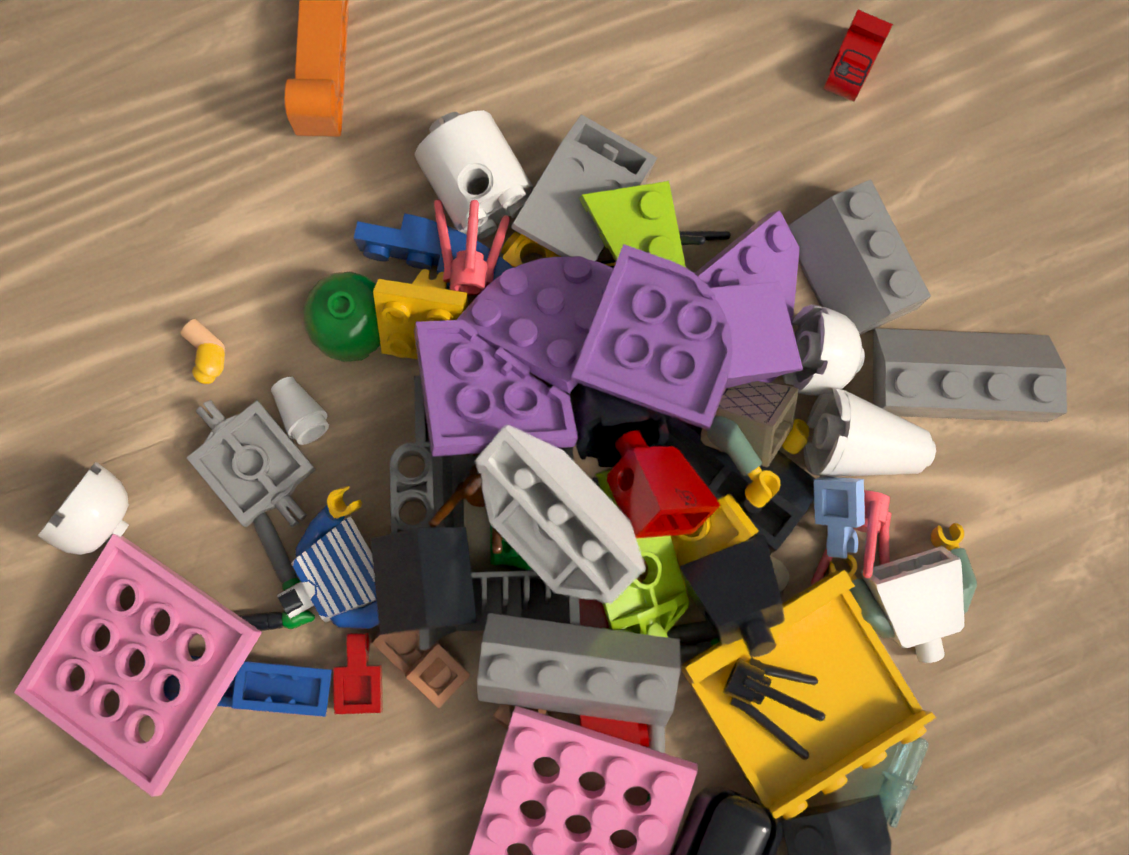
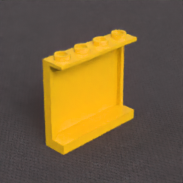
M845 570L832 572L783 602L785 621L780 625L770 628L777 644L776 648L764 656L752 657L764 664L817 677L818 683L816 685H809L764 675L772 679L770 687L825 713L826 718L824 721H818L766 696L760 705L751 702L754 707L809 752L810 757L807 760H803L744 711L730 705L732 697L723 693L727 679L736 661L740 658L749 662L751 658L743 639L730 644H722L719 641L680 665L683 674L761 805L769 808L775 819L782 816L786 820L798 815L808 807L807 799L820 791L823 794H829L839 789L848 781L845 775L859 766L863 769H868L877 765L887 757L886 749L899 741L902 744H908L918 739L927 731L924 725L936 718L933 712L922 709L873 627L864 620L861 608L849 590L855 585Z

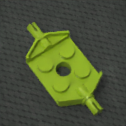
M612 469L596 473L600 489L617 506L607 483V475ZM671 536L639 538L636 541L641 556L648 565V575L642 583L636 578L611 604L603 602L610 627L603 629L668 638L667 632L689 606Z

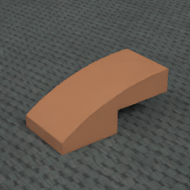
M419 630L380 635L379 632L371 640L372 644L401 670L405 677L437 708H440L471 675L438 641L431 649L420 650Z

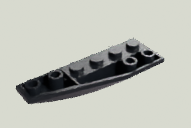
M664 414L669 438L663 447L673 446L677 448L716 498L731 494L759 531L750 539L764 534L770 554L777 551L814 499V479L816 478L778 450L768 467L761 465L759 467L762 471H771L779 477L780 489L763 507H755L745 495L746 487L752 482L748 474L742 476L727 453L704 445L701 441V427Z

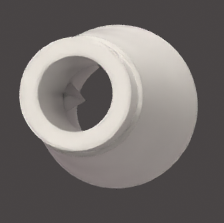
M293 377L283 378L273 385L271 393L274 396L289 438L296 439L298 444L304 445L317 440L325 434L329 428V424L326 421L327 413Z

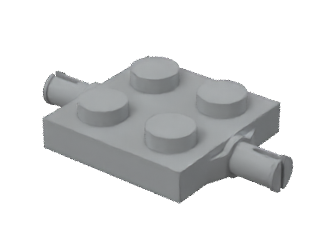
M212 400L203 403L213 415V418L201 406L196 410V413L200 415L212 431L204 444L186 458L241 525L247 528L260 514L275 508L279 510L291 527L298 525L299 521L289 511V508L298 519L303 521L307 514L302 511L290 495L293 494L296 486L316 469L262 404L256 400L239 415L226 419L213 404Z

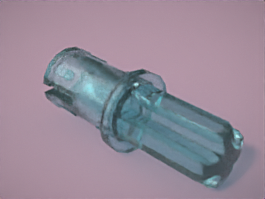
M921 737L908 744L899 742L888 772L883 770L881 773L885 778L878 794L881 796L887 823L894 828L898 827L899 819L911 790L916 791L918 787L914 784V781L929 747V743Z

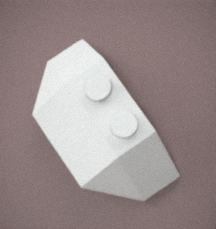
M507 425L502 428L476 459L478 473L482 474L483 495L490 524L555 593L586 599H598L599 602L611 604L645 570L630 520L563 450Z

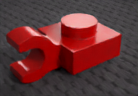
M369 633L347 634V666L334 667V715L383 712L382 665H368L370 652Z

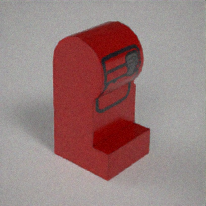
M857 9L830 68L831 72L823 89L855 102L893 24Z

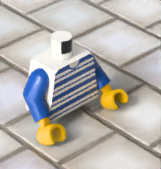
M349 486L338 488L329 494L327 505L310 522L295 549L296 559L291 564L301 582L277 595L290 619L315 606L324 622L331 621L338 628L370 629L379 625L372 553L352 517L350 516L344 520L346 515L356 512L362 506L360 499L352 502L349 506L344 503L343 495L345 491L349 490Z

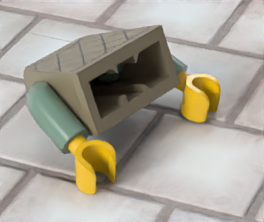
M761 381L725 388L710 429L702 428L701 441L703 444L727 453L742 476L748 474L752 482L746 487L745 495L755 507H763L780 489L779 477L771 471H762L759 466L768 467L781 446L789 453L795 455L807 444L809 426L800 419L794 420L799 388Z

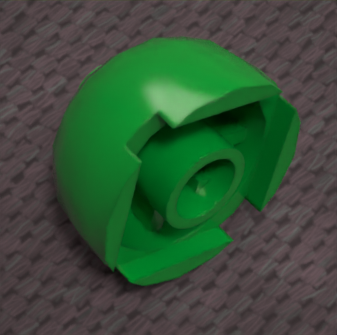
M354 272L333 273L319 280L308 293L303 307L304 326L312 343L329 358L342 362L361 361L369 357V354L374 352L379 346L381 347L373 295L376 284L367 276Z

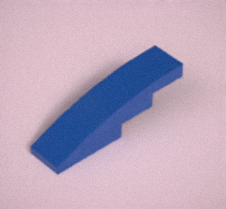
M190 655L195 661L202 657ZM244 661L217 706L326 717L332 670ZM175 675L169 676L164 683V694L168 700L173 701L180 692V682Z

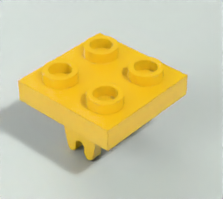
M427 269L421 270L412 284L378 279L373 295L382 354L418 359L414 335L416 322L457 320L468 307L467 293L447 290V282L443 281L444 272L438 273L436 279L430 280V273Z

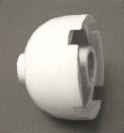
M813 304L803 307L793 320V325L799 326L795 334V340L803 370L784 374L783 379L786 384L799 388L798 393L814 396L833 393L832 388L843 389L862 368L865 353L862 348L861 337L855 324L847 316L832 309Z
M97 462L91 466L83 476L84 478L72 490L38 534V537L66 553L82 555L94 552L104 542L108 543L113 534L121 537L129 526L128 523L122 520L129 506L128 494L122 483Z

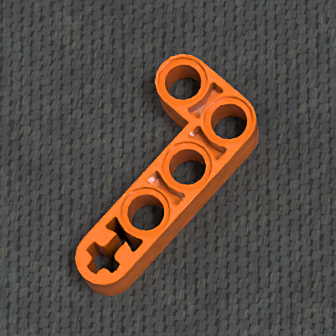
M299 0L295 79L288 78L285 85L286 115L296 136H341L349 0Z

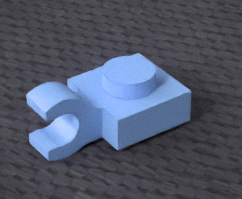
M826 476L814 479L815 524L827 525L828 527L827 555L828 557L846 558L847 552L856 553L858 550V536L854 528L865 524L864 479Z

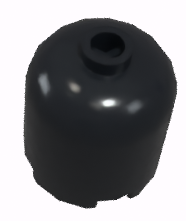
M577 383L572 391L567 393L570 396L578 437L576 448L582 460H585L586 457H592L597 459L599 467H614L622 459L615 444L620 437L631 431H639L648 447H652L654 444L657 447H663L669 438L668 427L663 413Z

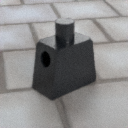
M764 534L680 566L689 595L722 644H730L743 639L751 657L764 656L776 648L777 644L770 628L783 623L785 617L767 539Z

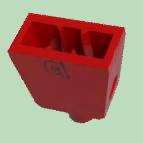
M639 431L628 432L617 440L615 447L622 459L608 473L607 483L618 508L630 520L636 539L693 534L721 506L677 448L673 446L648 447Z

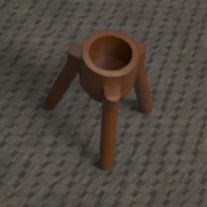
M476 463L471 467L465 481L458 484L454 493L429 520L431 528L437 527L461 499L466 498L475 507L486 506L482 488V474L478 473ZM492 526V551L500 553L503 536Z

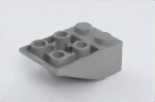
M581 114L561 142L511 228L561 257L581 256L597 261L605 246L598 235L600 232L590 213H586L579 197L583 194L644 185L657 157Z

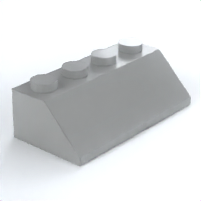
M879 328L873 330V404L899 417L1050 422L1067 413L1066 368L1049 335Z
M489 613L481 646L477 681L478 701L666 726L674 710L681 669L680 640Z

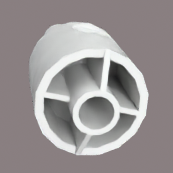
M484 110L471 111L462 115L458 112H451L437 119L430 126V134L418 145L415 152L416 161L438 199L441 200L456 230L467 235L470 202L472 200L479 202L477 241L482 240L497 230L496 224L501 222L504 215H511L512 218L517 217L533 191V186L490 113Z

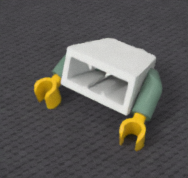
M953 523L949 526L952 541L944 537L942 528L938 525L931 533V542L936 548L873 567L870 578H865L863 571H861L863 579H857L855 575L857 570L856 559L850 554H847V557L844 558L851 569L848 576L855 585L849 590L860 606L864 620L871 624L879 636L882 638H892L901 648L914 646L918 661L923 663L936 662L945 656L941 637L960 632L963 629L964 614L969 609L977 587V580L967 552L959 546L965 534L963 527L958 523ZM831 561L828 567L829 574L836 571Z

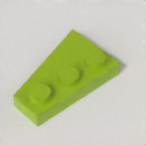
M669 181L583 194L579 197L586 213H590L600 232L598 235L606 249L609 248L615 261H617L624 244L668 259L686 268Z

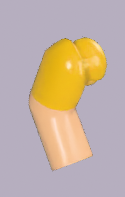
M192 319L181 331V336L197 349L196 365L192 369V374L199 383L211 384L217 376L221 375L224 369L225 347L200 322Z

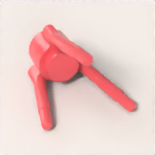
M437 199L434 201V209L444 263L443 281L450 283V290L466 292L469 296L479 295L493 281L494 269L507 233L510 217L508 215L502 217L487 261L485 262L483 261L484 255L476 251L479 202L472 200L469 208L466 250L459 251L453 260L443 204L441 200Z
M864 490L865 524L854 528L857 531L867 533L863 576L865 578L872 576L877 533H879V564L882 565L890 562L889 526L892 513L888 512L890 497ZM825 549L810 583L811 585L821 580L829 567L833 557H828L827 549Z

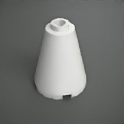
M832 388L833 393L819 395L815 401L807 422L809 428L814 429L812 443L807 442L803 449L804 461L809 473L820 477L919 474L933 462L936 445L932 441L929 431L840 388Z

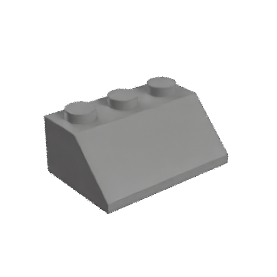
M871 179L831 196L788 225L800 247L798 262L820 306L847 316L855 324L859 335L917 310L931 297Z

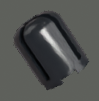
M720 786L704 788L694 798L671 855H776L783 838V825L778 818L775 819L769 808L757 803L753 799Z

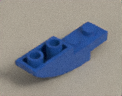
M404 213L401 230L357 221L354 240L359 251H362L365 257L383 262L389 261V257L406 260L407 265L418 269L430 270L432 265L438 266L437 275L440 272H444L436 221ZM447 226L454 260L459 251L466 250L467 235ZM477 241L476 251L484 255L483 261L486 262L490 248ZM500 256L494 269L493 281L504 271L513 268ZM447 283V290H450V283Z

